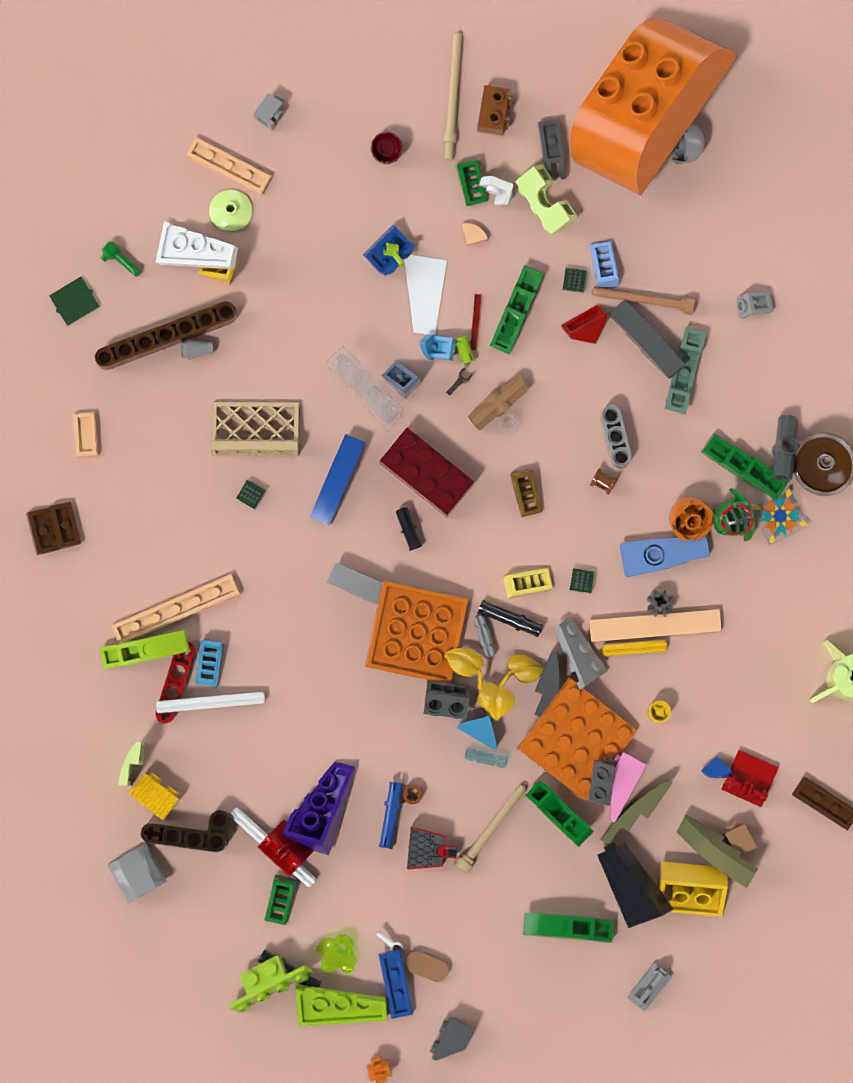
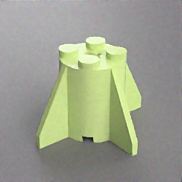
M827 640L823 644L834 660V663L830 665L827 672L826 683L828 689L809 700L811 703H814L831 693L842 700H853V681L850 680V677L853 675V654L845 656Z

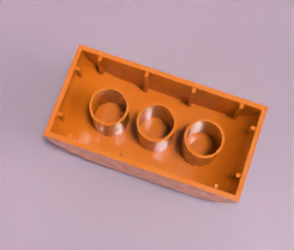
M652 18L643 22L630 34L579 108L570 138V150L574 162L641 196L738 56L732 50L665 19Z

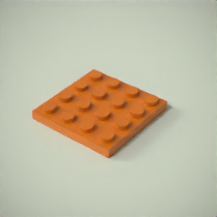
M382 581L365 667L425 680L451 683L453 669L450 667L444 654L459 646L468 599Z
M568 678L517 746V749L586 801L590 793L594 761L602 762L604 758L614 760L616 754H621L637 730L584 688L579 690L577 683Z

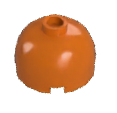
M697 497L681 498L675 502L670 510L669 524L678 538L684 541L694 538L696 541L703 538L711 530L713 512L707 503Z

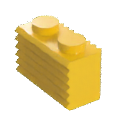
M151 772L149 775L144 773L128 794L164 821L180 801L177 797L179 793L169 785L167 788L160 784L161 779Z

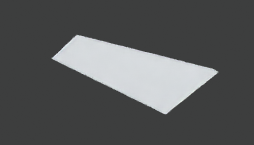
M410 255L404 261L413 331L427 335L435 334L447 260Z

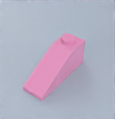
M624 752L621 755L616 754L612 761L615 766L609 821L615 823L646 767V764Z

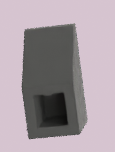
M452 1017L448 1021L444 1019L439 1030L442 1033L439 1041H434L430 1050L433 1053L432 1059L437 1061L466 1050L475 1030L474 1027Z

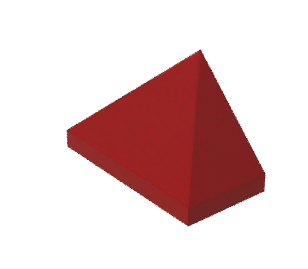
M596 305L562 324L561 328L570 339L596 344L608 317L600 306Z

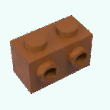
M484 85L477 132L502 136L503 129L508 130L510 117H506V110L511 109L513 96H509L510 89Z

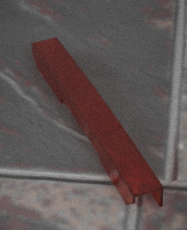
M474 294L470 348L475 351L478 337L481 294Z

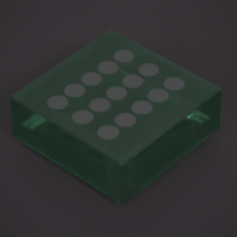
M565 268L562 290L584 293L587 271Z
M246 480L236 499L255 510L266 490Z
M573 568L569 590L591 594L594 572Z

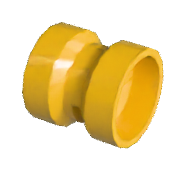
M656 701L649 706L647 714L652 722L663 723L669 719L671 709L666 702Z

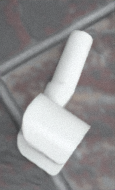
M381 931L377 933V936L390 947V951L393 950L394 945H399L403 949L401 943L393 942Z

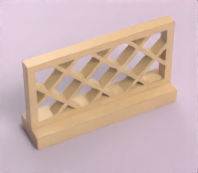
M212 402V456H299V403ZM217 408H226L231 414L222 421L217 416ZM242 408H248L253 413L245 421L237 415ZM263 409H270L274 413L267 421L259 415ZM285 409H294V416L289 421L280 415ZM255 416L263 423L256 431L248 425ZM233 417L242 423L234 431L226 425ZM276 417L285 423L277 432L269 425ZM222 427L230 433L226 439H216V432ZM243 427H246L252 433L248 439H240L236 434ZM265 427L274 434L269 439H262L258 435ZM289 427L294 432V440H285L279 434Z

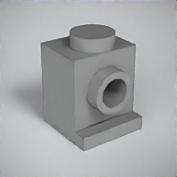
M268 93L254 112L255 120L273 131L275 128L274 121H279L284 113L282 109L285 101L276 94L272 96Z

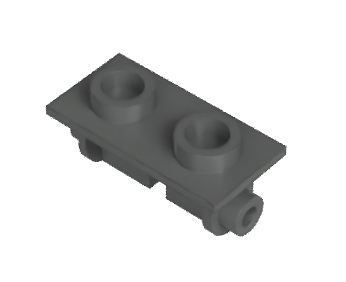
M604 758L602 762L594 761L589 800L608 806L610 805L615 766L611 758Z

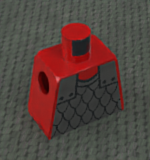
M411 827L407 869L443 867V858H457L458 846L445 845V835Z

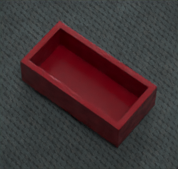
M409 428L403 431L380 459V465L446 518H448L475 483L474 480Z

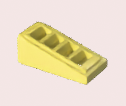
M549 568L509 574L504 577L508 598L553 589ZM540 574H542L544 586H540L538 576ZM530 576H533L534 588H532ZM521 578H524L526 589H523ZM514 580L516 581L517 591L515 590Z

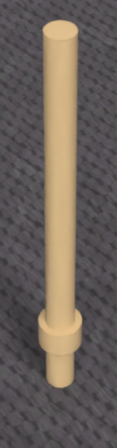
M453 34L447 128L443 140L445 143V160H453L454 144H456L457 138L455 122L461 34Z

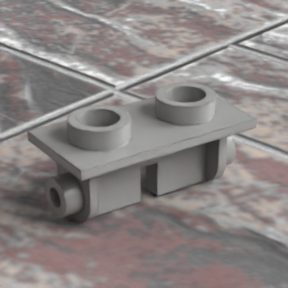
M654 963L627 998L645 1012L672 977Z

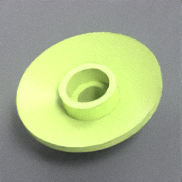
M238 190L222 191L211 202L210 217L213 223L223 231H239L246 227L252 218V204L249 198ZM234 206L235 209L233 212H228L227 207Z

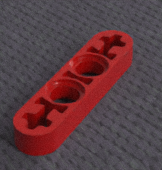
M188 642L191 654H186L184 661H189L188 665L182 662H175L177 657L181 660L182 653L173 655L159 701H163V699H181L196 651L192 643ZM176 666H182L185 669V674L182 678L173 676V669ZM173 686L178 689V696L175 699H169L166 696V690L169 687ZM157 711L155 715L159 722L168 724L174 720L177 711L170 712L172 713L171 717H166L165 720L162 719L163 716L157 713Z

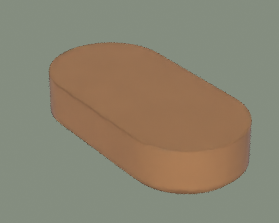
M419 951L410 953L406 958V967L411 973L434 982L443 981L448 975V966L440 959Z

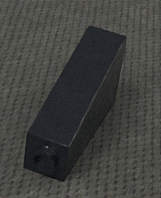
M616 842L603 847L605 851L597 854L628 928L661 917L673 910L671 904L626 843L616 845Z

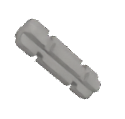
M477 616L473 621L475 627L478 628L477 634L481 646L484 647V656L486 658L495 656L496 651L494 646H492L493 641L488 626L485 625L487 624L485 616Z

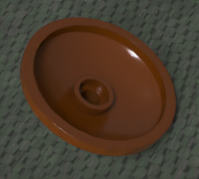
M818 432L805 437L799 443V449L794 457L793 474L795 479L805 490L819 496H832L844 491L853 481L852 447L842 437L829 432ZM824 457H828L830 463L824 462Z

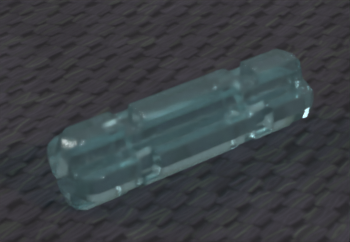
M467 748L465 752L466 760H477L476 762L492 766L495 764L501 768H505L508 758L506 756H496V754L480 750L477 752L471 748Z

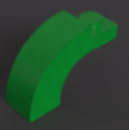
M541 779L525 795L578 847L594 832Z

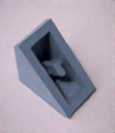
M395 361L381 375L404 399L420 385V378L398 361Z

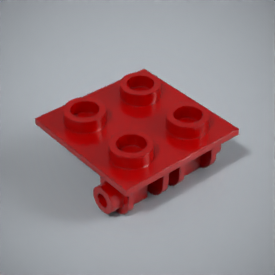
M738 750L730 768L733 774L727 776L721 790L758 807H762L768 797V791L779 767Z
M283 819L257 848L290 877L314 851L308 850L283 835L287 821Z

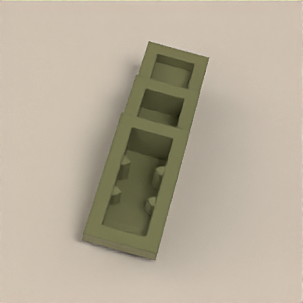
M666 780L636 800L617 818L600 840L609 845L620 828L629 832L640 814L646 819L649 818L673 782Z
M685 815L677 833L710 864L747 888L758 868L740 859L741 852L722 842L723 835Z

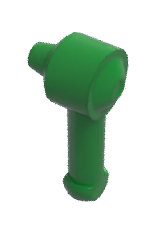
M108 241L102 248L100 259L104 262L109 259H115L135 277L139 276L141 270L120 253L121 251L116 243Z

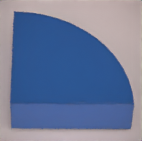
M718 756L701 770L709 778H727L728 775L733 774Z

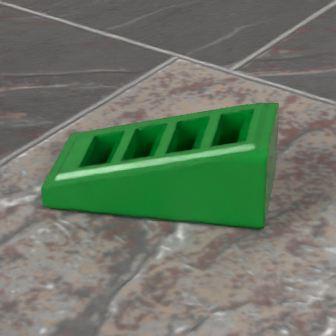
M478 159L455 164L466 207L488 202L484 187L479 186L482 176ZM474 168L473 172L463 173V169ZM476 176V180L465 182V178ZM478 184L479 188L467 190V186ZM480 192V197L469 199V195Z
M280 875L274 876L264 921L286 925L296 879ZM277 885L290 887V889L277 887ZM275 893L288 895V898L275 896ZM273 902L286 904V907L273 905ZM271 910L282 912L284 915L271 914Z

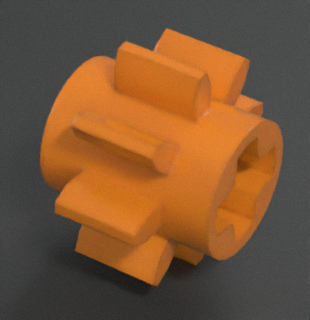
M382 1056L372 1058V1064L366 1065L369 1080H376V1083L388 1082L387 1077L392 1076L389 1061H383Z

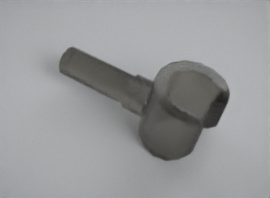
M466 368L459 372L458 379L446 392L449 396L461 384H466L470 381L472 374L468 378H463L461 375L465 372Z

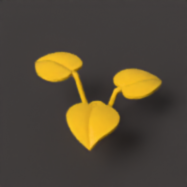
M455 648L444 654L450 667L459 675L470 677L477 672V688L480 690L477 703L479 706L486 708L496 721L509 712L516 702L514 695L508 689L502 688L510 676L514 675L519 682L530 683L540 678L544 671V668L536 660L523 654H516L509 658L507 666L511 671L507 673L498 686L491 682L483 684L482 670L479 668L483 666L484 660L477 652L468 648Z

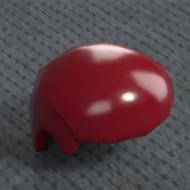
M379 133L371 142V153L374 159L382 164L397 162L402 156V141L394 133Z

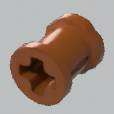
M598 468L590 486L593 487L595 485L606 491V494L609 495L618 478H612L602 473L601 469Z

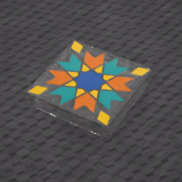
M791 488L783 490L778 500L769 497L750 506L769 545L809 527Z

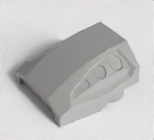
M147 843L108 865L128 904L167 882Z

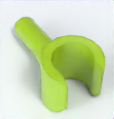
M386 243L387 249L383 250V254L385 256H393L399 266L403 267L405 263L398 254V244Z

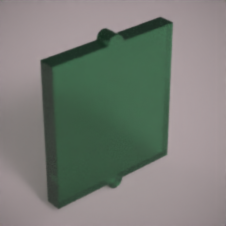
M82 277L49 295L57 308L56 312L60 313L67 326L100 307L92 295V289L87 287Z

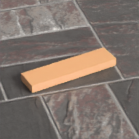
M195 137L186 154L187 158L261 196L272 178L271 175L198 137Z

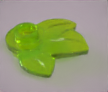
M341 934L334 939L324 938L318 942L315 950L323 955L321 959V969L323 972H333L338 968L346 975L352 972L356 958L352 953L354 944L349 936ZM338 944H345L346 949H340Z

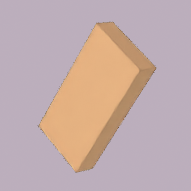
M95 412L73 414L76 457L98 456Z

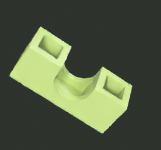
M543 164L532 167L515 181L519 192L527 198L531 210L539 216L542 226L550 234L562 231L578 218L567 200L559 201L554 205L547 200L546 191L554 183V180Z

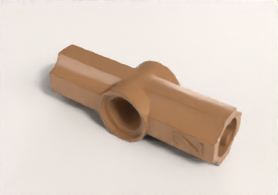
M516 375L501 389L498 388L491 393L482 405L470 413L468 416L469 420L479 431L482 430L493 419L500 417L513 405L512 403L525 394L529 387L522 378Z

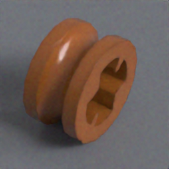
M409 785L403 791V798L408 804H417L422 799V791L417 785ZM412 788V791L414 788L418 790V799L413 801V798L411 801L407 799L409 795L407 791Z

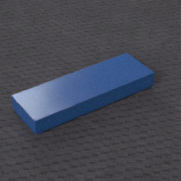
M400 949L378 953L391 1019L413 1015Z

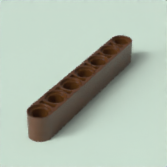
M227 301L213 305L102 347L95 353V361L103 370H110L177 345L181 341H186V339H192L232 324L237 319L236 308L231 302ZM226 308L233 311L232 315L228 318L221 316L222 311ZM210 316L213 320L211 324L203 325L201 324L202 318ZM184 324H191L192 330L190 332L183 333L181 331V327ZM165 331L172 333V337L167 341L161 339V334ZM150 339L152 341L151 346L142 348L140 346L142 340ZM123 347H130L131 353L128 356L120 354ZM109 354L111 355V360L106 364L101 363V356Z

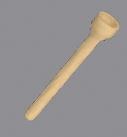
M521 784L517 787L466 855L463 854L461 858L458 857L454 865L466 874L470 872L473 868L471 866L474 863L473 859L525 793V785Z

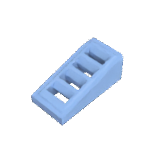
M606 241L590 244L598 288L619 286V276L612 242ZM605 250H608V251H609V253H605V254H599V255L596 254V252H600V251H605ZM610 259V261L598 263L599 260ZM612 268V270L600 271V269Z

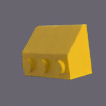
M661 861L658 888L673 908L672 913L722 917L728 889V876L714 866Z

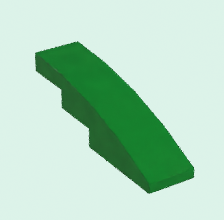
M527 265L523 266L490 343V347L510 354L544 272Z
M716 434L711 435L701 450V453L775 500H778L789 483L787 481H776L772 477L773 470L756 457L751 458L735 445L731 446Z

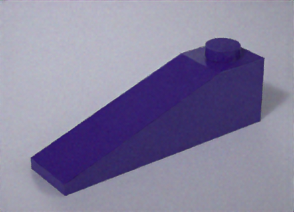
M334 762L320 778L319 784L315 789L305 796V801L298 809L295 808L291 813L283 835L308 850L329 855L338 833L355 767Z

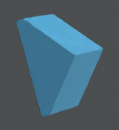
M490 716L458 725L457 729L493 750L497 748Z

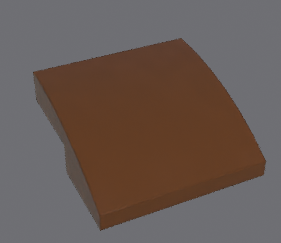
M71 502L26 513L37 556L81 544Z

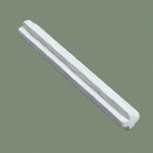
M264 692L157 701L156 711L157 713L262 704L265 702Z
M235 808L230 813V817L258 843H261L268 835L239 808ZM302 865L293 873L307 887H311L316 881V878Z

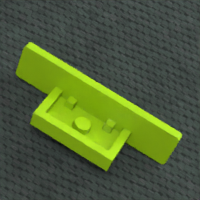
M277 955L239 975L247 995L230 1003L229 1007L231 1010L239 1013L245 1012L251 1008V1005L267 1001L270 995L288 990L289 985L307 980L308 976L313 974V970L304 965L287 974L281 957Z

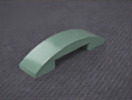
M685 328L678 352V357L684 362L685 366L671 379L664 409L686 414L706 332Z

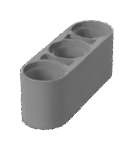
M609 405L601 413V424L610 462L615 468L623 469L631 461L630 447L621 411L617 406ZM612 411L616 414L617 419L615 421H608L605 413ZM617 432L621 435L622 440L620 442H613L610 434ZM623 453L627 461L625 463H618L615 455Z

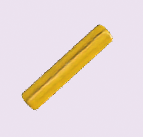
M666 640L604 644L602 646L603 656L667 651Z

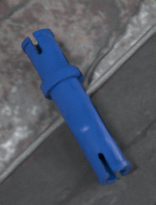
M389 782L388 798L384 802L386 810L379 847L393 849L398 810L402 805L400 798L403 784L397 782Z

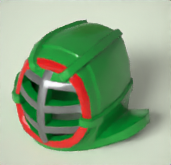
M730 488L728 490L734 497L726 499L712 511V522L719 534L728 536L744 535V541H749L755 530L753 512L748 501L738 491Z

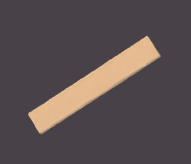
M230 574L111 626L118 643L132 641L238 596L240 592L233 575Z
M720 609L666 614V617L658 614L656 617L654 615L589 620L591 642L722 631Z

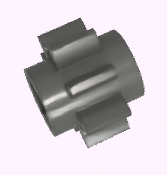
M654 590V596H648L647 601L652 604L648 605L647 610H652L654 617L658 614L666 617V611L673 610V606L668 604L673 601V596L668 597L666 590L663 593H658ZM659 601H663L661 607L657 606V603H659Z

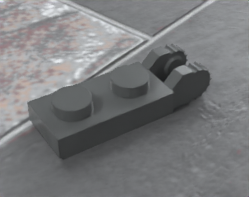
M560 120L538 122L543 164L552 179L553 171L551 164H559V177L561 180L566 179L565 154Z

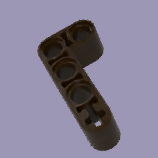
M222 810L213 812L209 819L208 831L149 823L142 827L141 837L145 842L220 852L226 848L228 843L230 816ZM218 814H223L226 818L225 824L221 827L214 823V818ZM153 827V831L162 832V828H165L162 835L163 842L160 841L161 836H153L152 840L149 839L150 836L146 835V831ZM171 830H176L179 834V839L174 843L170 842L167 836ZM193 833H198L201 837L200 843L196 846L192 845L189 841V837ZM214 836H220L223 840L222 846L218 849L211 845V840Z

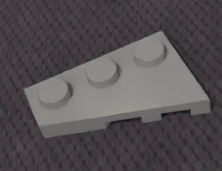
M571 617L554 628L563 652L569 655L572 662L569 665L570 669L577 674L579 690L607 672L603 662L598 658L590 643L585 639Z

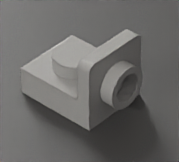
M749 292L738 297L737 309L740 318L772 313L773 307L770 292Z

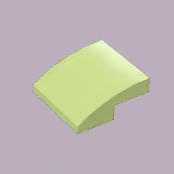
M136 742L129 751L121 769L118 785L132 786L134 765H143L145 743Z

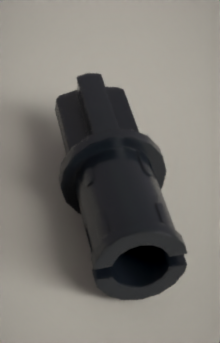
M408 508L398 509L396 515L402 528L400 532L405 536L409 551L422 547L415 529L417 525L414 526Z

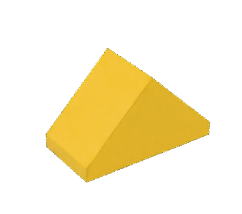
M200 267L198 275L229 285L234 269Z

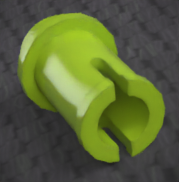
M467 336L457 338L456 346L462 365L475 361L469 344L471 340Z

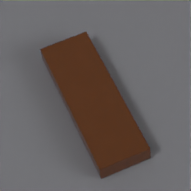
M803 776L791 795L848 831L853 823V808Z

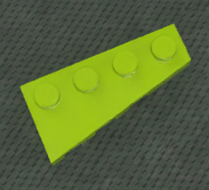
M295 984L299 1027L387 1021L386 997Z

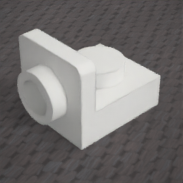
M494 176L481 177L479 186L487 188L486 191L491 194H496L494 205H507L512 198L513 184Z

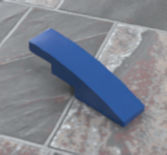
M345 434L310 515L311 518L327 525L332 523L366 442Z

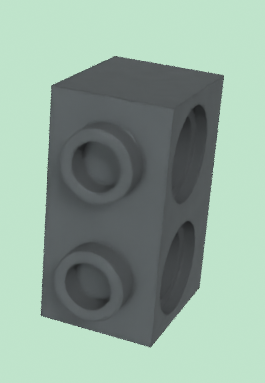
M427 680L423 714L467 719L471 685Z

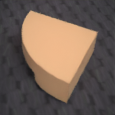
M470 223L461 224L467 246L488 240L485 232L480 227Z

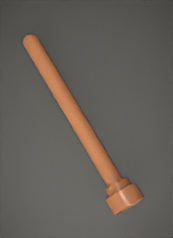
M594 287L591 290L594 296L677 308L688 315L693 314L695 298L691 297L676 300Z

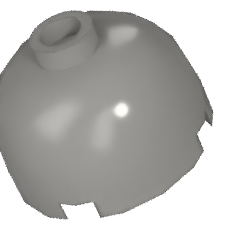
M691 123L671 152L675 158L671 160L677 165L693 162L702 154L706 138L696 124Z

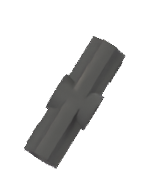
M781 415L778 417L776 443L772 447V454L774 456L772 477L779 482H789L792 480L794 457L799 449V443L796 440L798 419L792 415Z

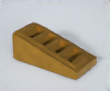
M526 469L511 473L510 477L521 517L543 512L533 470ZM524 477H528L529 479L528 481L518 483L517 479H521ZM531 486V489L520 492L519 488ZM533 494V498L522 500V496ZM535 502L536 506L524 509V505Z

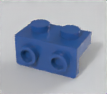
M394 225L363 254L376 271L384 276L392 274L398 267V263L393 256H385L383 254V250L387 249L386 243L398 244V254L403 260L412 254V249L415 247L413 242L408 241Z

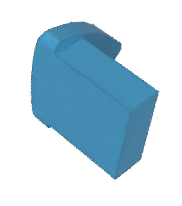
M429 334L420 341V347L428 360H434L435 358L453 361L457 340L441 337L437 334Z

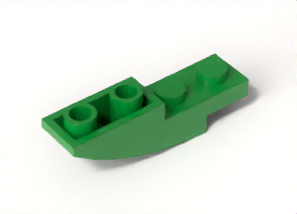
M524 913L523 935L613 943L614 920Z

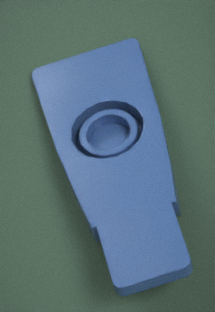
M704 536L696 541L694 538L691 540L687 539L688 541L680 538H662L621 543L620 551L624 574L626 577H632L688 563L690 560L709 557L707 538Z

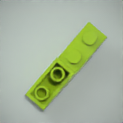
M185 629L99 648L104 669L131 665L190 651Z

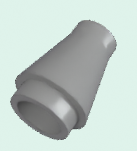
M194 339L181 341L182 358L190 360L207 354H213L212 341Z

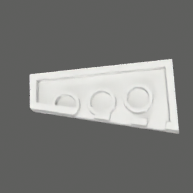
M164 221L156 263L170 266L234 269L238 248Z

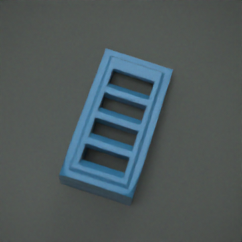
M201 640L195 684L217 687L223 643ZM205 649H217V653L205 652ZM204 656L216 658V662L205 661ZM203 665L214 666L215 670H205L202 668ZM201 674L214 675L213 680L201 678Z

